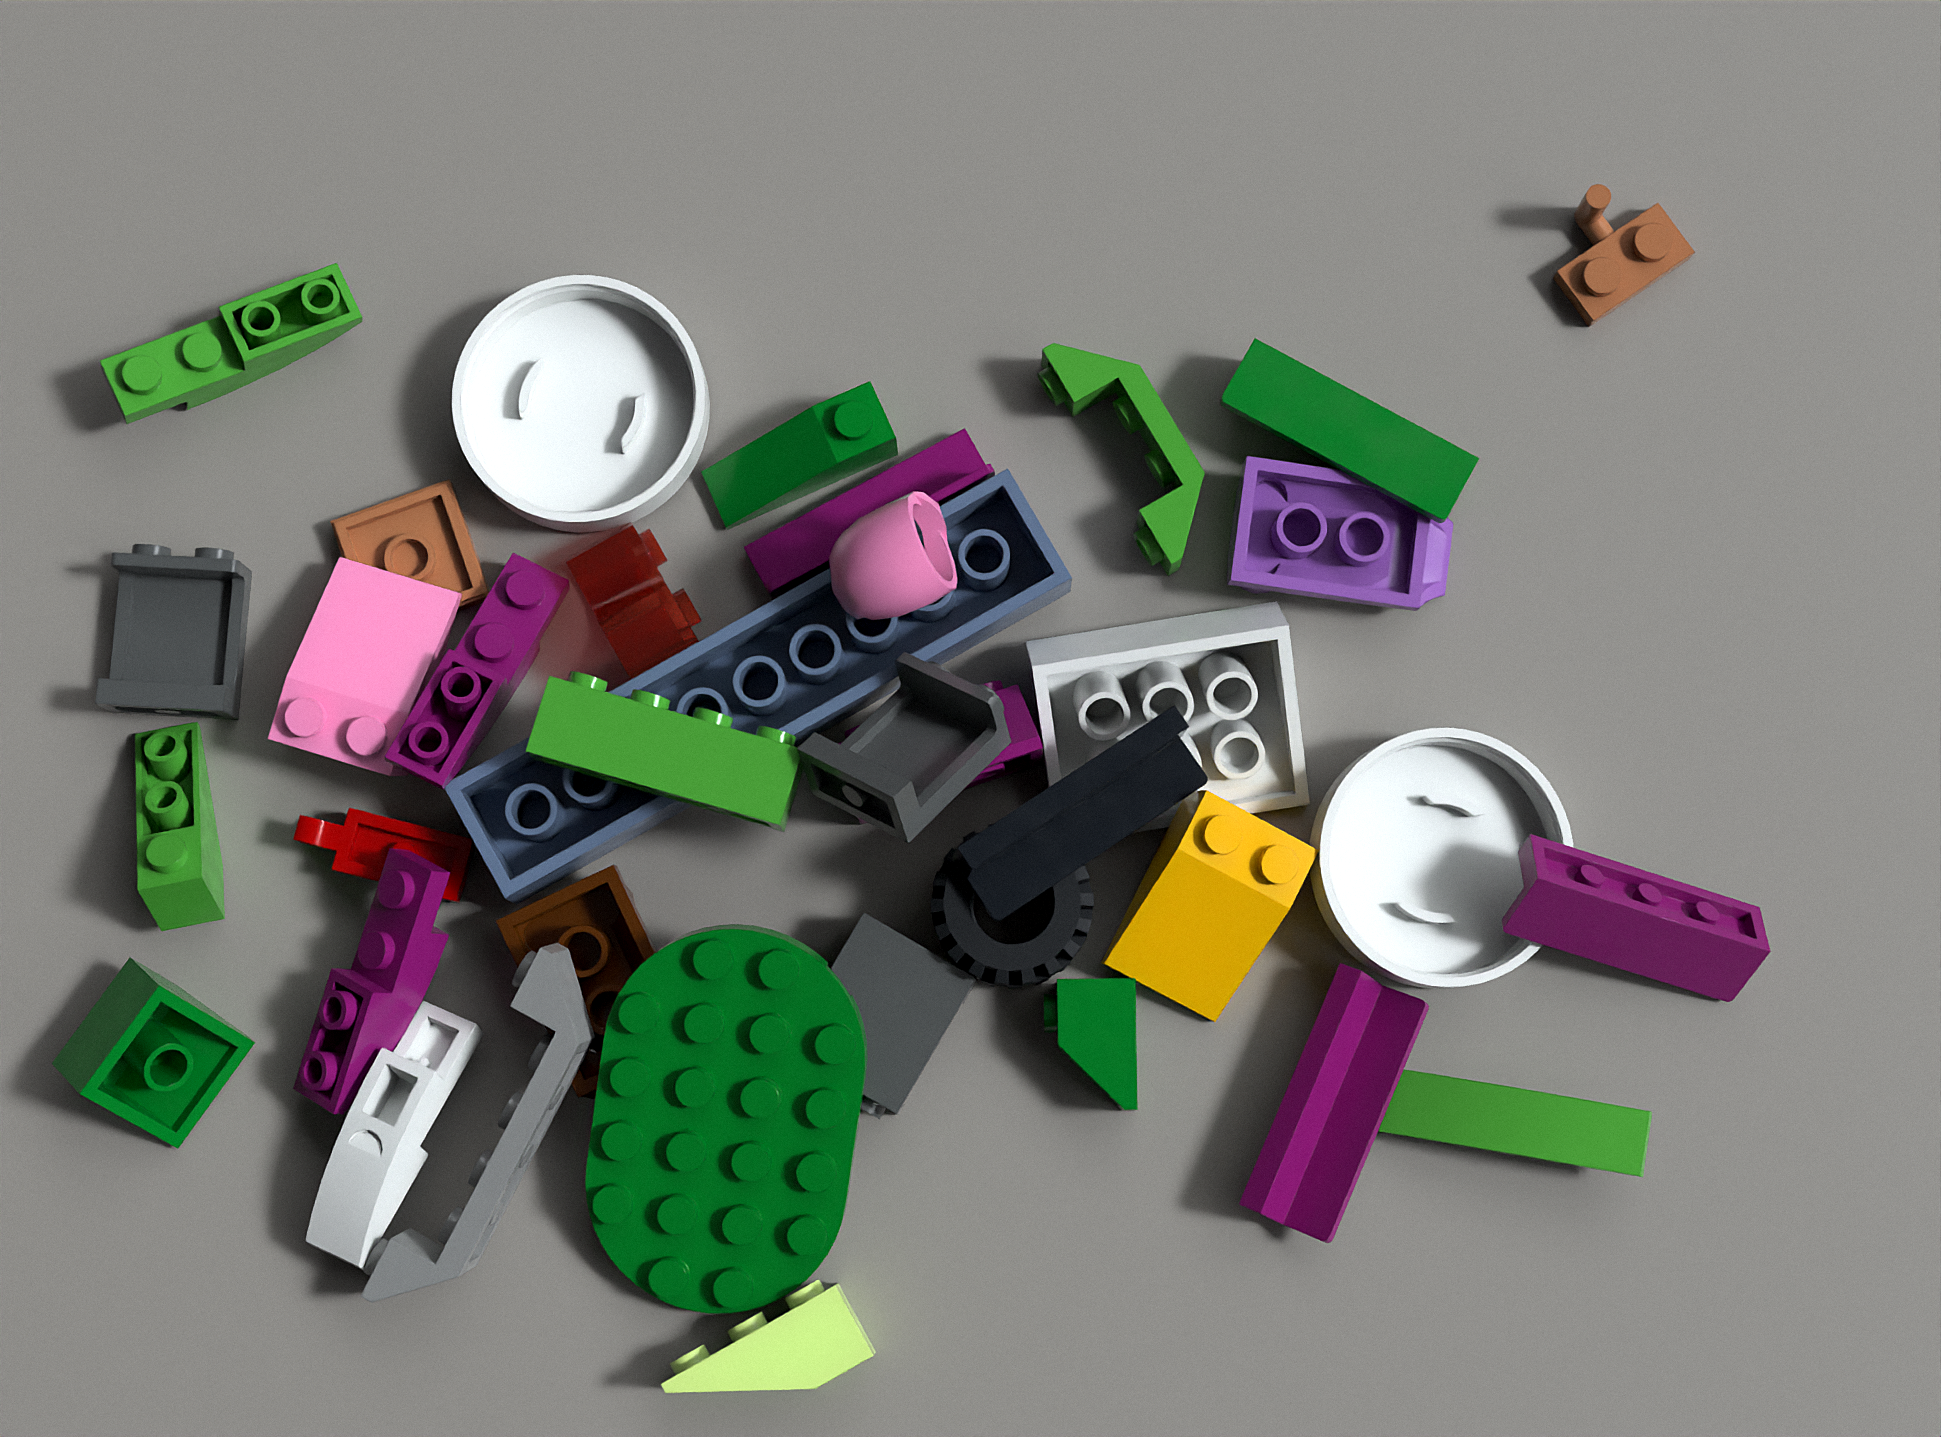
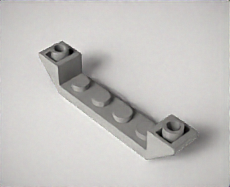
M554 943L541 947L538 953L531 950L524 957L513 977L512 985L519 989L510 1007L556 1032L554 1036L547 1033L540 1040L528 1063V1068L535 1073L524 1094L519 1091L515 1092L502 1111L498 1121V1126L505 1130L494 1152L486 1149L476 1162L468 1179V1184L475 1187L464 1209L457 1206L453 1210L439 1234L438 1241L445 1244V1247L411 1228L390 1238V1240L381 1239L370 1254L363 1270L370 1278L360 1297L373 1303L458 1278L478 1265L595 1039L569 949L561 944Z

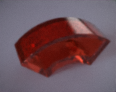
M631 522L565 558L566 564L630 679L699 642L691 627L702 622L684 588L672 594L657 567L668 560L650 528L638 534Z

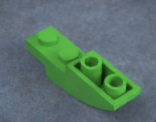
M334 263L219 306L220 316L105 358L100 360V364L126 424L182 403H185L187 410L233 392L316 351L360 324L363 317L338 264Z

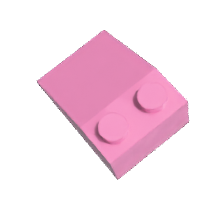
M339 557L286 676L268 739L384 775L408 776V772L386 762L384 756L444 657L462 593Z

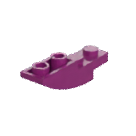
M512 553L455 651L447 650L384 756L385 761L443 790L475 752L524 679L540 652L542 636L570 590L569 580L524 557Z
M389 848L351 969L331 968L293 1086L294 1090L332 1114H344L353 1104L381 1048L383 1047L393 1052L426 994L449 937V934L433 925L450 872L409 850Z

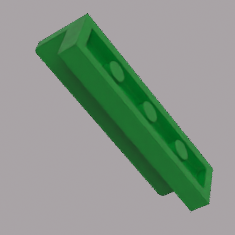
M1256 338L1253 340L1220 400L1221 406L1437 523L1445 522L1479 460L1478 457Z

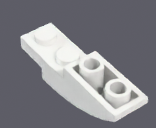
M423 1001L394 1052L383 1047L381 1048L357 1093L330 1155L317 1193L305 1241L309 1245L361 1270L364 1269L370 1254L381 1240L428 1157V1154L420 1147L484 1035V1032L476 1023Z

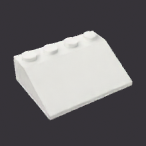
M1277 601L1025 641L1040 739L1043 746L1048 788L1175 705L1189 725L1181 739L1208 777L1207 783L1197 791L1207 790L1250 814L1310 804L1289 624ZM1181 801L1135 832L1169 827Z

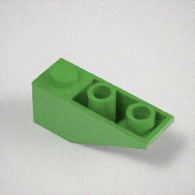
M198 722L136 733L137 890L161 931L225 919L223 863L200 726Z

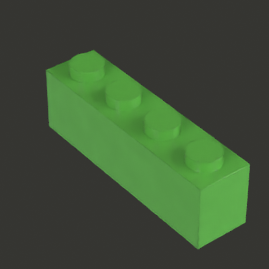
M570 671L567 681L549 676L526 748V752L535 760L785 832L804 769L797 751L798 747L794 746L796 736L766 726H758L756 735L732 729L733 718L699 707L695 708L693 717L668 710L669 699L642 690L633 689L630 699L605 692L608 682L580 672Z

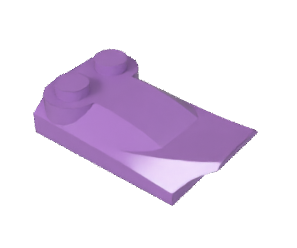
M1246 456L1242 464L1235 496L1227 557V585L1239 586L1243 590L1254 594L1273 591L1417 611L1426 602L1445 595L1454 523L1448 517L1445 522L1437 523L1341 470Z

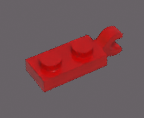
M350 807L344 826L300 815L293 840L303 844L336 851L332 870L379 882L389 848L409 850L450 872L442 899L460 903L476 846L473 839Z

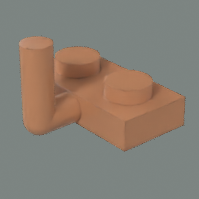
M1602 184L1592 185L1587 190L1574 213L1576 223L1593 244V247L1557 270L1553 276L1557 285L1588 327L1688 261L1695 253L1659 203H1656L1614 231L1602 215L1611 201L1610 190Z

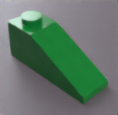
M868 381L811 406L701 471L723 523L726 529L729 530L897 456V440L871 381Z

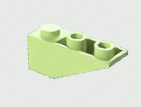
M818 1279L786 1297L785 1300L790 1311L769 1323L766 1321L763 1313L760 1312L728 1330L727 1332L733 1341L732 1344L712 1355L709 1354L703 1344L671 1362L670 1366L675 1376L663 1382L661 1386L665 1393L816 1389L871 1358L876 1351L839 1283L825 1290Z

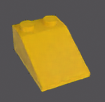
M1207 790L1195 791L1181 801L1101 963L1128 978H1135L1136 982L1212 1022H1216L1290 910L1319 850Z

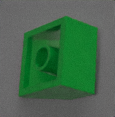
M129 957L54 1059L52 1065L80 1095L170 1145L179 1148L255 1042L178 985Z

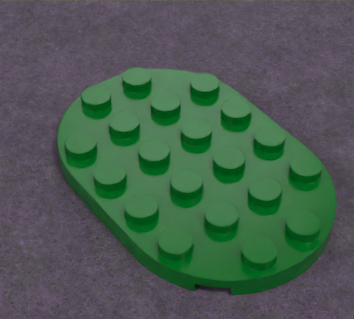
M743 924L716 925L691 931L675 938L643 961L619 992L606 1024L586 1164L585 1187L589 1215L602 1247L620 1271L648 1294L682 1309L713 1314L736 1313L765 1306L789 1294L805 1282L826 1258L836 1240L846 1210L867 1071L868 1055L864 1023L853 995L848 993L840 979L827 966L828 962L804 943L772 929Z

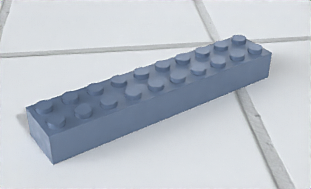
M1007 468L940 506L947 526V541L955 563L957 587L936 602L899 617L871 620L865 617L856 619L842 608L833 593L829 568L608 693L630 699L633 689L650 692L669 699L668 710L693 717L696 707L712 710L733 718L732 729L756 735L758 726H766L796 736L794 746L797 747L804 743L814 732L820 734L898 690L900 679L894 661L903 652L925 662L933 661L942 665L1070 593L1072 577ZM914 521L920 541L924 547L922 531L917 522ZM530 737L451 780L444 788L504 898L516 905L692 806L537 761L526 752Z

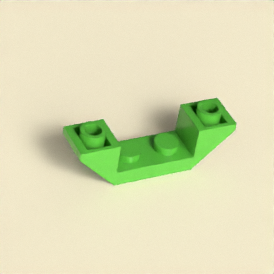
M1056 343L1046 346L1042 349L1041 366L1044 370L1037 373V376L1050 401L1055 406L1064 402L1071 416L1074 417L1116 393L1118 399L1112 402L1115 412L1127 432L1133 434L1139 431L1149 447L1150 452L1145 454L1144 457L1154 478L1162 488L1169 484L1173 487V491L1139 510L1136 524L1140 530L1133 533V537L1150 566L1160 562L1167 576L1179 570L1205 473L1140 365Z

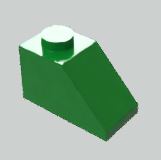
M1057 979L1056 994H1044V1033H1057V1048L1121 1111L1138 1110L1136 979Z

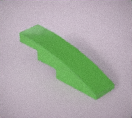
M1404 1069L1378 1132L1509 1154L1516 1157L1643 1177L1652 1112Z

